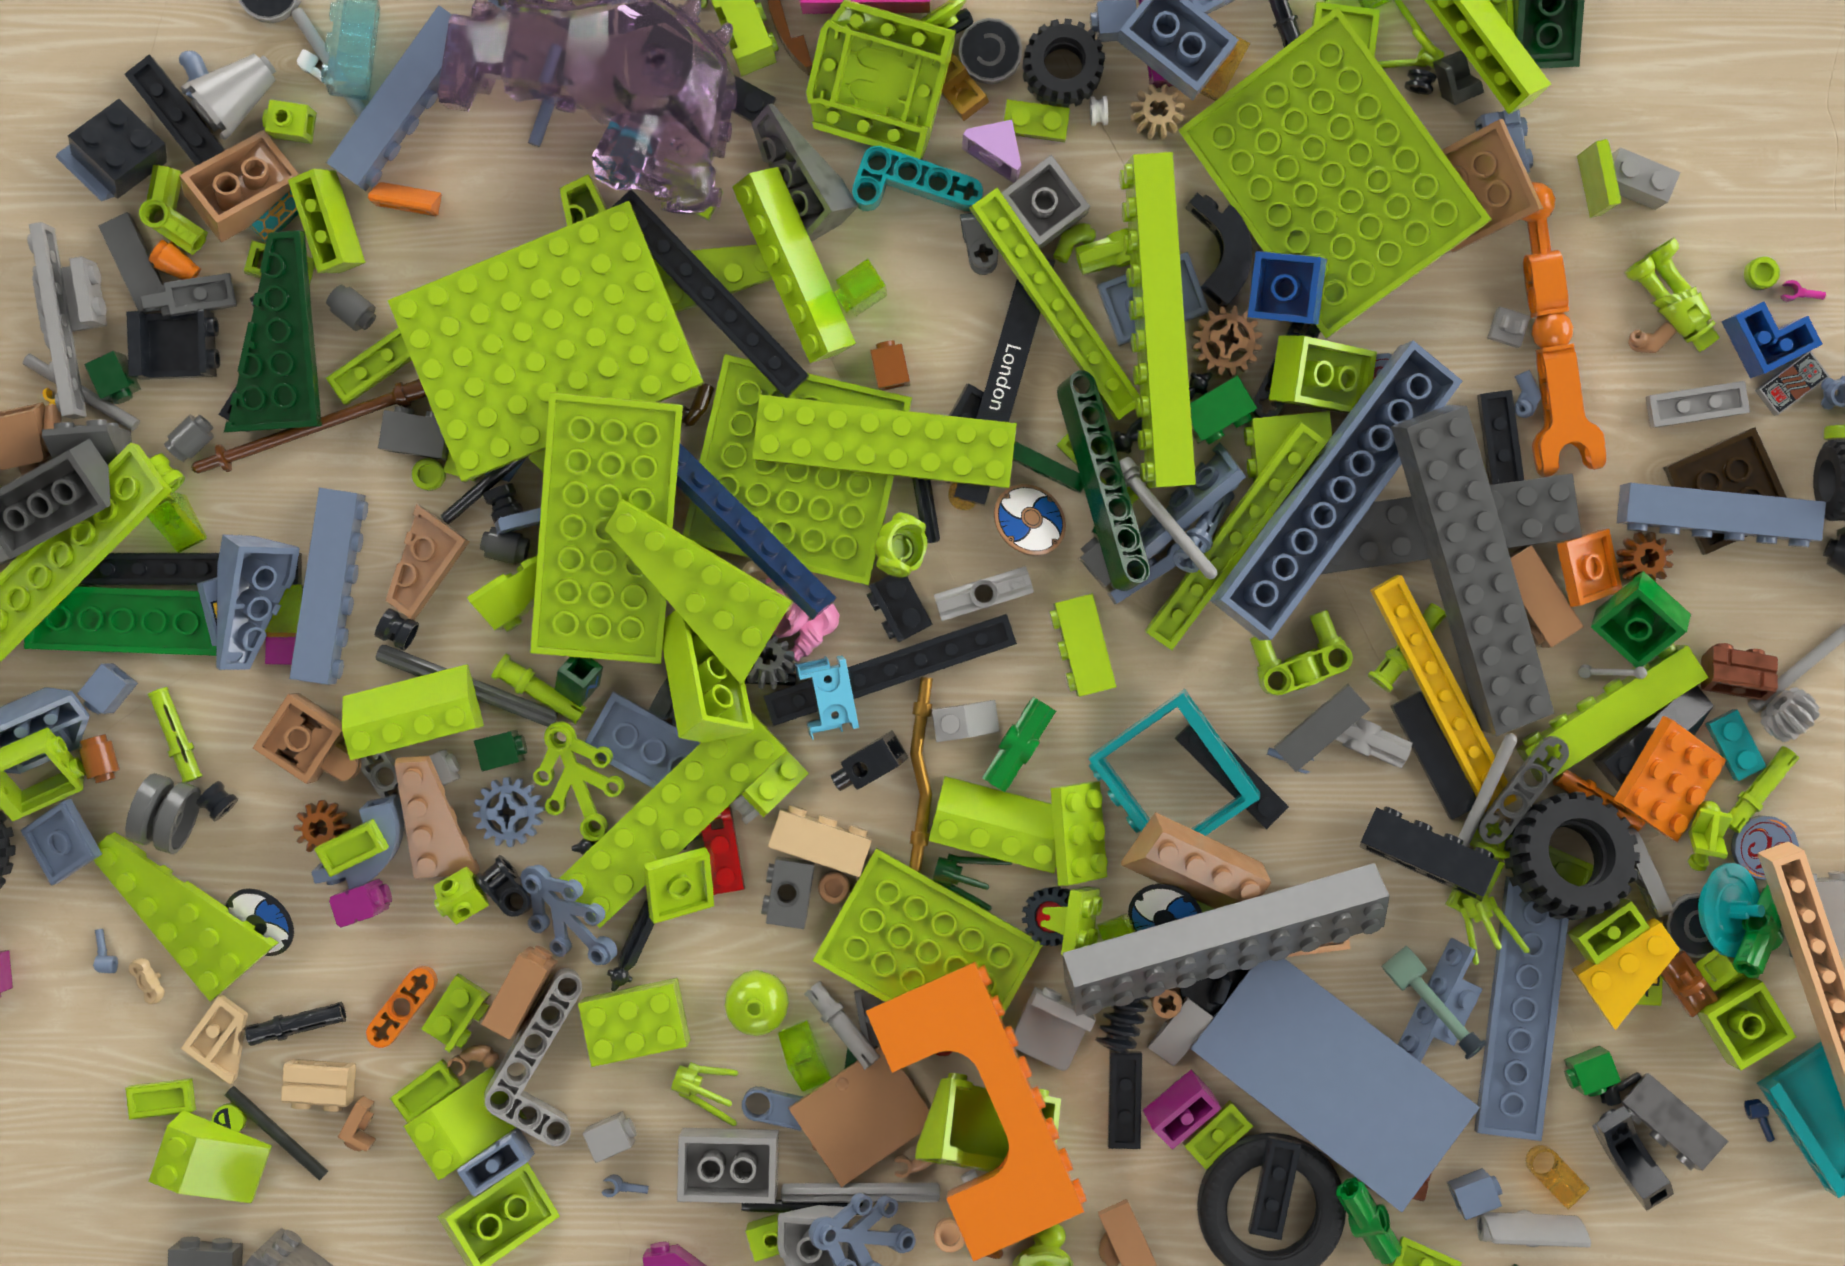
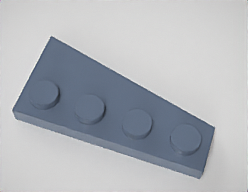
M1221 442L1212 449L1215 453L1213 458L1206 465L1200 462L1195 468L1196 485H1187L1183 488L1178 486L1171 494L1172 497L1166 510L1184 532L1190 527L1191 523L1203 513L1209 512L1217 501L1228 492L1235 490L1240 482L1246 478L1243 471ZM1154 515L1139 529L1148 560L1153 555L1159 554L1166 544L1173 539Z

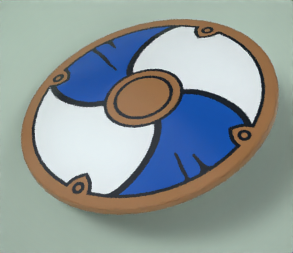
M1019 484L1006 489L996 501L994 507L996 528L1002 539L1016 551L1026 555L1039 556L1050 553L1062 542L1066 531L1065 516L1059 503L1047 491L1034 485Z

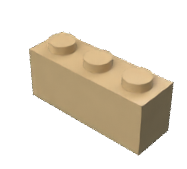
M789 805L788 809H780L768 844L769 848L860 877L872 842V837L867 836L868 830L854 825H850L849 829L836 826L838 821L833 818L819 815V818L815 819L806 816L807 810L793 805Z

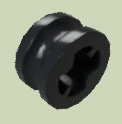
M1411 69L1408 71L1407 76L1410 80L1405 82L1404 88L1406 90L1422 95L1433 93L1434 88L1431 86V83H1434L1437 78L1434 73L1421 69Z

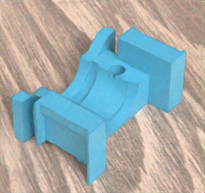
M843 655L836 657L838 664L830 666L826 656L818 660L799 664L795 663L799 679L811 677L816 694L819 720L807 722L808 732L812 740H814L813 733L839 728L843 732L842 724L849 722L853 729L859 728L846 659ZM829 675L830 679L828 681H824V677ZM832 712H837L836 716H831Z

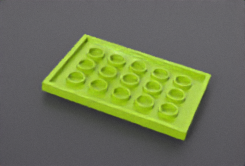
M876 848L812 961L884 1002L976 961L978 967L985 965L992 984L987 986L992 997L998 995L1006 1012L1043 945H1040V941H1033L1031 939L1032 936Z

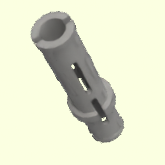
M821 981L813 985L811 990L805 992L804 995L809 998L821 1013L822 1017L820 1019L824 1023H829L863 1066L864 1070L881 1057L842 1010L844 1006L841 1002L837 1003Z

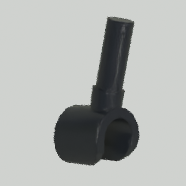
M1636 1072L1620 1083L1607 1087V1091L1600 1095L1602 1104L1607 1103L1608 1106L1620 1104L1622 1101L1619 1092L1642 1079L1641 1075Z

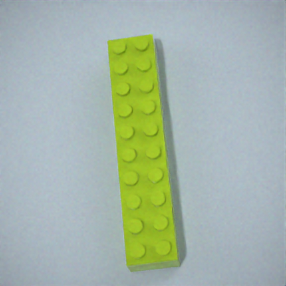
M1173 152L1133 154L1124 165V170H1120L1119 182L1121 190L1126 189V202L1122 203L1123 222H1128L1129 235L1124 236L1125 255H1130L1131 268L1126 270V281L1128 288H1133V300L1129 301L1128 308L1130 320H1135L1136 333H1131V349L1133 353L1137 352L1138 365L1133 367L1134 384L1139 385L1140 398H1136L1135 401L1137 418L1142 417V430L1138 431L1139 450H1144L1145 463H1140V477L1142 482H1146L1148 489L1196 485Z

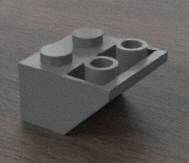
M102 419L87 420L86 426L74 425L73 422L54 423V429L42 430V437L52 459L90 438L108 465L132 442L131 430L119 428V423H107V420Z

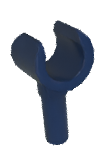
M1760 1099L1745 1101L1744 1109L1747 1117L1750 1120L1758 1118L1767 1142L1774 1141L1775 1138L1767 1119L1769 1116L1768 1107Z

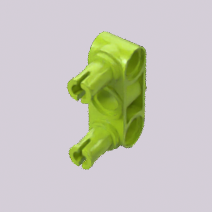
M1328 610L1310 615L1319 640L1318 648L1296 654L1285 659V661H1282L1281 658L1277 659L1270 640H1259L1255 636L1250 638L1259 666H1257L1259 685L1264 692L1272 695H1283L1294 690L1312 686L1349 669L1353 661L1352 652L1346 646L1344 639L1342 640L1341 635L1337 636ZM1334 649H1338L1343 657L1341 664L1337 667H1333L1328 659L1329 653ZM1277 671L1281 674L1283 683L1280 688L1273 690L1268 684V677L1271 673Z

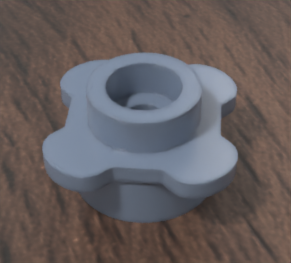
M1841 376L1840 379L1836 380L1832 378L1824 379L1821 383V388L1824 390V398L1821 401L1822 407L1828 410L1834 406L1845 407V376Z

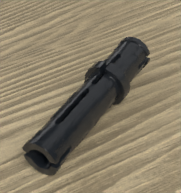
M342 1002L294 1015L284 1017L283 1015H277L273 1017V1020L248 1025L245 1030L247 1042L250 1046H254L275 1039L283 1041L293 1034L346 1022L345 1007Z

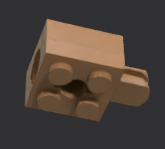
M300 693L288 694L253 746L254 750L305 784L317 782L324 771L339 781H347L355 778L360 773L362 767L361 758L350 761L347 747L342 744L344 742L342 721Z

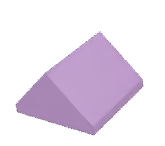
M1012 120L965 130L962 141V149L1012 183L1019 179L1021 161Z

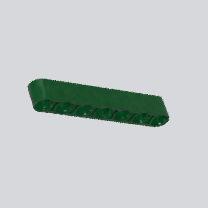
M1078 370L1058 386L1057 397L1110 581L1116 589L1128 591L1148 579L1150 566L1096 381L1089 372ZM1073 385L1078 388L1080 393L1074 389ZM1082 416L1088 420V423L1084 421ZM1091 446L1096 449L1097 454L1093 452ZM1100 476L1105 480L1106 485L1101 481ZM1109 507L1113 509L1115 516L1110 512ZM1118 538L1122 540L1124 547L1120 545ZM1127 568L1132 572L1133 578L1128 575Z

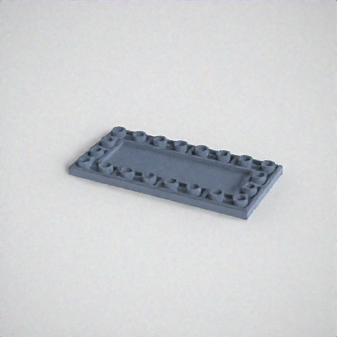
M1285 958L1279 961H1264L1249 969L1215 1014L1207 1028L1190 1048L1400 1212L1404 1211L1480 1108Z

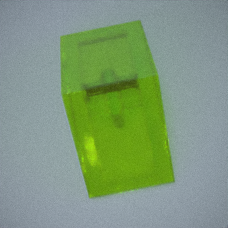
M170 492L147 515L178 553L207 539L187 496L184 494Z
M808 1020L778 1032L788 1070L802 1092L823 1084L832 1078Z

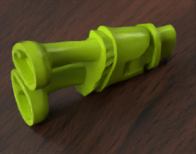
M1674 237L1644 256L1645 258L1630 266L1624 274L1628 279L1641 283L1656 299L1651 304L1660 308L1657 312L1662 314L1673 325L1687 343L1692 341L1696 349L1701 352L1716 342L1720 336L1713 328L1716 324L1715 321H1709L1712 317L1701 292H1697L1696 286L1691 287L1674 265L1672 257L1679 249V243ZM1654 269H1656L1657 272L1661 275V277L1665 280V282L1673 291V294H1670L1669 291L1664 287V285L1661 283V281L1655 274Z

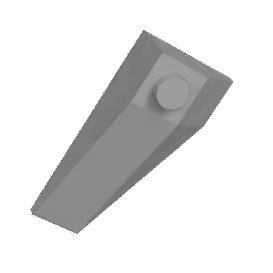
M816 1205L780 1213L778 1215L777 1248L780 1257L784 1260L785 1266H835L827 1250H820L812 1244L809 1237V1228L817 1218L825 1216L833 1218L844 1207ZM849 1222L842 1228H849ZM838 1242L845 1258H848L849 1244L847 1242Z

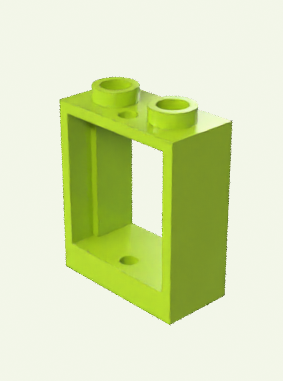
M48 727L0 748V808L12 821H15L82 791L84 775H86L82 761L79 758H74L68 751L64 740L60 736L56 737ZM45 753L62 772L21 790L4 770Z

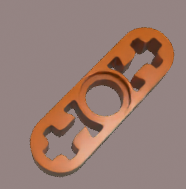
M419 966L409 972L367 1027L366 1037L372 1046L384 1048L393 1043L424 1004L438 983L437 974L432 968ZM424 974L428 977L425 982L429 986H423L415 995L404 991L405 987L408 991L415 987L418 982L415 975L420 977ZM404 998L410 1003V1012L407 1015L403 1016L395 1012L394 1002L396 999ZM389 1019L395 1021L386 1032L390 1037L385 1036L379 1039L377 1037L379 1031L376 1026L382 1027Z

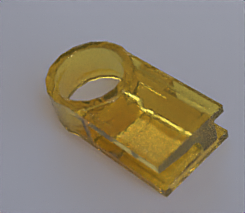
M1538 1145L1531 1148L1527 1153L1525 1161L1528 1170L1568 1210L1590 1190L1550 1147ZM1542 1152L1552 1153L1554 1164L1551 1170L1546 1173L1535 1172L1533 1167L1535 1157Z

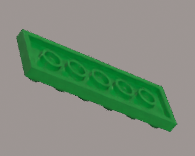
M75 587L24 638V649L217 655V646H212L199 591Z

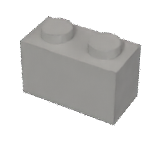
M1619 148L1612 153L1620 196L1654 210L1668 203L1681 172L1623 148Z

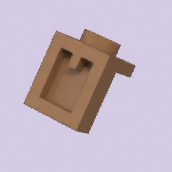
M365 1096L355 1103L338 1135V1138L345 1141V1146L358 1152L362 1150L367 1152L376 1141V1138L363 1132L374 1116V1113L370 1112L374 1101Z

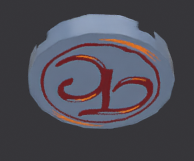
M1758 815L1750 818L1740 833H1734L1731 853L1734 862L1746 868L1753 878L1766 880L1757 853L1788 841L1798 847L1799 843L1795 832L1786 822L1776 817Z

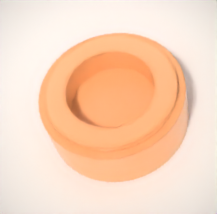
M944 1218L938 1222L934 1230L936 1245L945 1252H956L961 1249L965 1241L955 1218Z

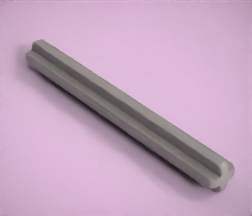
M790 1183L782 1185L781 1199L783 1203H850L855 1194L862 1193L870 1197L873 1203H877L878 1199L884 1195L895 1199L897 1202H938L940 1199V1186L938 1183H847L841 1188L839 1183Z

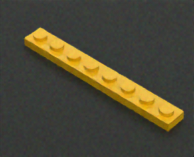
M1397 574L1374 587L1370 592L1477 797L1495 756L1403 576ZM1504 773L1501 775L1485 812L1508 784ZM1514 794L1505 798L1504 807L1517 800Z

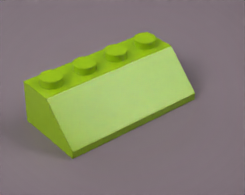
M676 610L665 618L663 653L678 737L706 743L751 733L754 731L745 681L741 685Z
M468 664L343 696L342 732L350 761L484 726Z
M944 776L929 841L1054 874L1056 853L1051 803Z

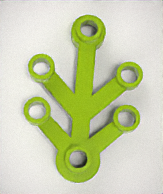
M562 721L554 722L544 733V741L548 750L541 766L534 771L533 779L540 786L550 784L555 777L553 767L560 756L565 768L553 794L545 802V809L551 815H559L566 808L565 798L572 785L585 818L580 824V832L585 839L598 841L607 832L608 822L603 815L597 813L586 782L603 790L609 797H617L624 789V781L619 776H610L608 778L578 763L574 752L591 759L596 767L604 768L612 761L613 753L608 747L600 746L596 748L578 739L574 728L570 724ZM557 732H562L566 736V741H560L557 738ZM600 752L604 753L607 761H600L597 754ZM540 771H545L548 774V780L540 777ZM609 782L616 783L618 791L611 790ZM551 801L559 802L560 809H555L551 805ZM591 821H597L601 825V829H595Z

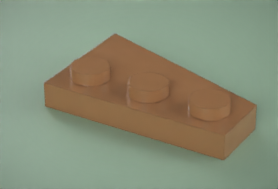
M417 504L413 513L415 518L411 530L407 532L404 541L406 546L402 559L396 566L385 600L412 620L417 618L470 542Z

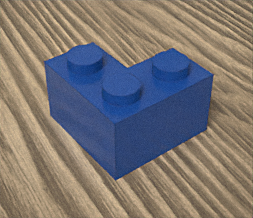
M1765 301L1721 321L1750 378L1766 374L1823 345L1809 316L1794 320L1778 328Z

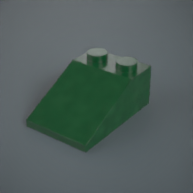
M1513 0L1514 34L1539 68L1580 66L1585 0Z

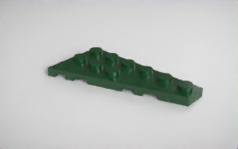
M305 231L270 232L267 236L260 267L262 274L258 292L254 294L252 305H255L251 322H248L237 370L239 377L236 391L232 392L230 401L232 405L229 421H226L224 433L322 426Z

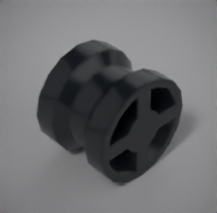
M220 781L212 784L196 801L200 808H206L210 812V818L214 822L226 815L238 801L234 794H228L224 790L225 786Z

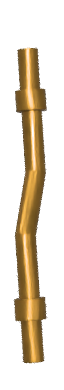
M927 677L920 678L917 702H914L912 711L915 719L910 758L920 794L915 830H911L909 842L912 844L909 867L915 871H921L924 848L928 846L930 835L927 832L932 790L922 754L927 717H931L933 705L929 704L933 678Z

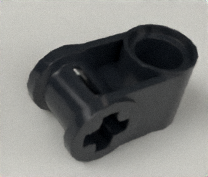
M497 856L495 858L496 862L484 873L475 875V880L480 888L492 898L507 916H519L530 911L532 908L530 893L524 889L516 870L503 856ZM514 892L520 894L523 898L521 909H515L510 903L511 895Z

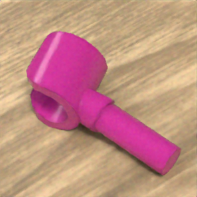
M1788 280L1782 286L1792 287L1794 295L1783 294L1780 296L1785 302H1791L1797 297L1824 300L1826 292L1807 290L1802 288L1798 281Z

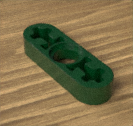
M1015 441L1014 462L1077 493L1082 492L1084 487L1078 472Z

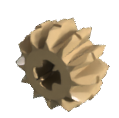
M1154 84L1149 85L1148 94L1140 90L1137 93L1139 101L1131 103L1130 108L1136 113L1131 115L1130 120L1134 123L1141 122L1136 129L1137 133H1142L1145 129L1149 130L1147 134V139L1152 140L1155 132H1158L1161 140L1166 139L1167 131L1175 134L1178 130L1176 123H1182L1184 120V116L1179 113L1185 107L1184 102H1174L1179 93L1174 91L1167 95L1168 86L1166 84L1162 85L1160 92H1157ZM1153 109H1163L1162 115L1158 114L1154 117L1151 114Z

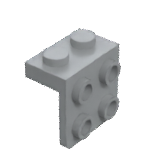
M82 256L69 258L70 266L62 267L61 269L72 332L107 326V310L102 297L101 274L97 263ZM32 276L40 327L44 334V331L47 330L45 317L42 316L38 306V300L41 298L40 288L35 282L34 276Z
M1034 987L1014 1030L1019 1045L1014 1048L1061 1071H1065L1069 1068L1085 1031L1091 1032L1096 1021L1094 1015L1085 1014L1076 1016L1073 1005L1061 999L1062 995L1048 987H1044L1043 990Z

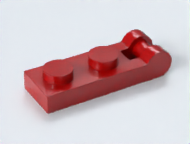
M729 805L714 819H722L723 828L713 829L711 822L702 831L704 847L710 854L713 895L745 889L732 807Z

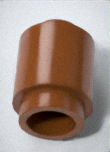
M106 734L80 741L82 749L79 750L87 780L94 778L97 784L115 779L114 772L120 771L112 741L107 740Z

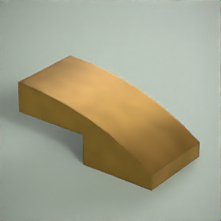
M952 52L941 94L960 118L965 121L988 104L989 100L987 95L969 76L966 67Z

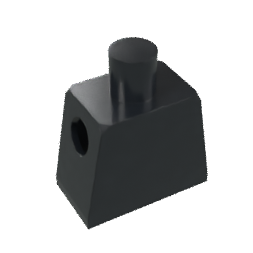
M891 730L845 758L841 762L843 768L831 774V778L839 791L846 789L852 784L858 790L897 768L909 757L895 733ZM861 762L867 766L868 771L862 768Z

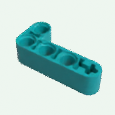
M872 146L865 151L852 188L853 198L858 204V208L862 211H872L879 206L887 185L966 212H970L969 207L982 199L983 196L982 184L974 177L882 146ZM874 157H881L886 161L885 167L881 170H873L868 164ZM905 167H911L916 171L917 175L912 180L907 181L899 176V172ZM940 177L947 182V186L941 191H935L929 186V183L933 178ZM955 182L957 186L956 190H954V196H950L952 183ZM871 187L875 190L876 195L872 200L864 201L859 198V191L862 188ZM968 188L973 189L974 196H971L969 201L964 200V193H966Z

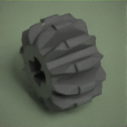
M774 634L749 672L747 681L752 683L758 680V687L760 689H763L766 683H770L772 689L775 690L777 688V680L786 684L788 682L787 674L793 673L795 670V665L792 663L795 654L793 651H788L789 643L783 641L778 644V637ZM766 659H771L770 665H765L763 662L766 663Z

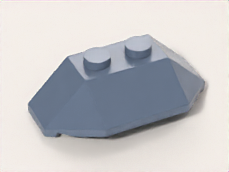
M50 687L42 688L0 707V748L48 727L56 737L60 736L64 740L68 751L71 752L79 748L90 715L72 691ZM42 753L4 771L6 773L21 774L51 761V759L45 753Z

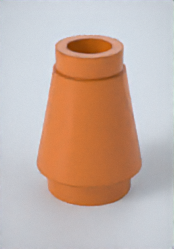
M161 240L149 256V261L154 264L155 269L181 280L197 278L201 271V268L172 241L168 243L165 240Z

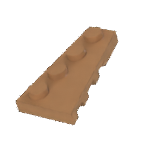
M430 756L396 758L394 765L414 879L451 876L466 866L474 875L478 874L480 867L477 860L473 859L470 853L468 840L465 834L462 835L456 821L455 811L448 804L444 795L445 789Z

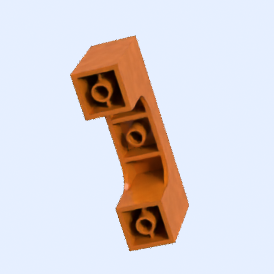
M976 961L866 1010V1014L892 1073L938 1052L953 1051L968 1057L977 1067L1007 1135L1009 1143L1008 1153L997 1168L948 1190L947 1202L973 1262L1083 1213V1203L1087 1201L1079 1178L1072 1180L1069 1171L1073 1170V1165L1065 1147L1059 1149L1055 1140L1059 1139V1133L1052 1117L1045 1119L1041 1110L1046 1106L1039 1087L1032 1088L1028 1078L1032 1076V1072L1025 1056L1019 1058L1014 1047L1018 1046L1019 1042L1011 1025L1005 1028L1000 1017L1005 1015L1003 1005L998 995L992 997L987 986L992 984L988 971L985 965L978 967Z

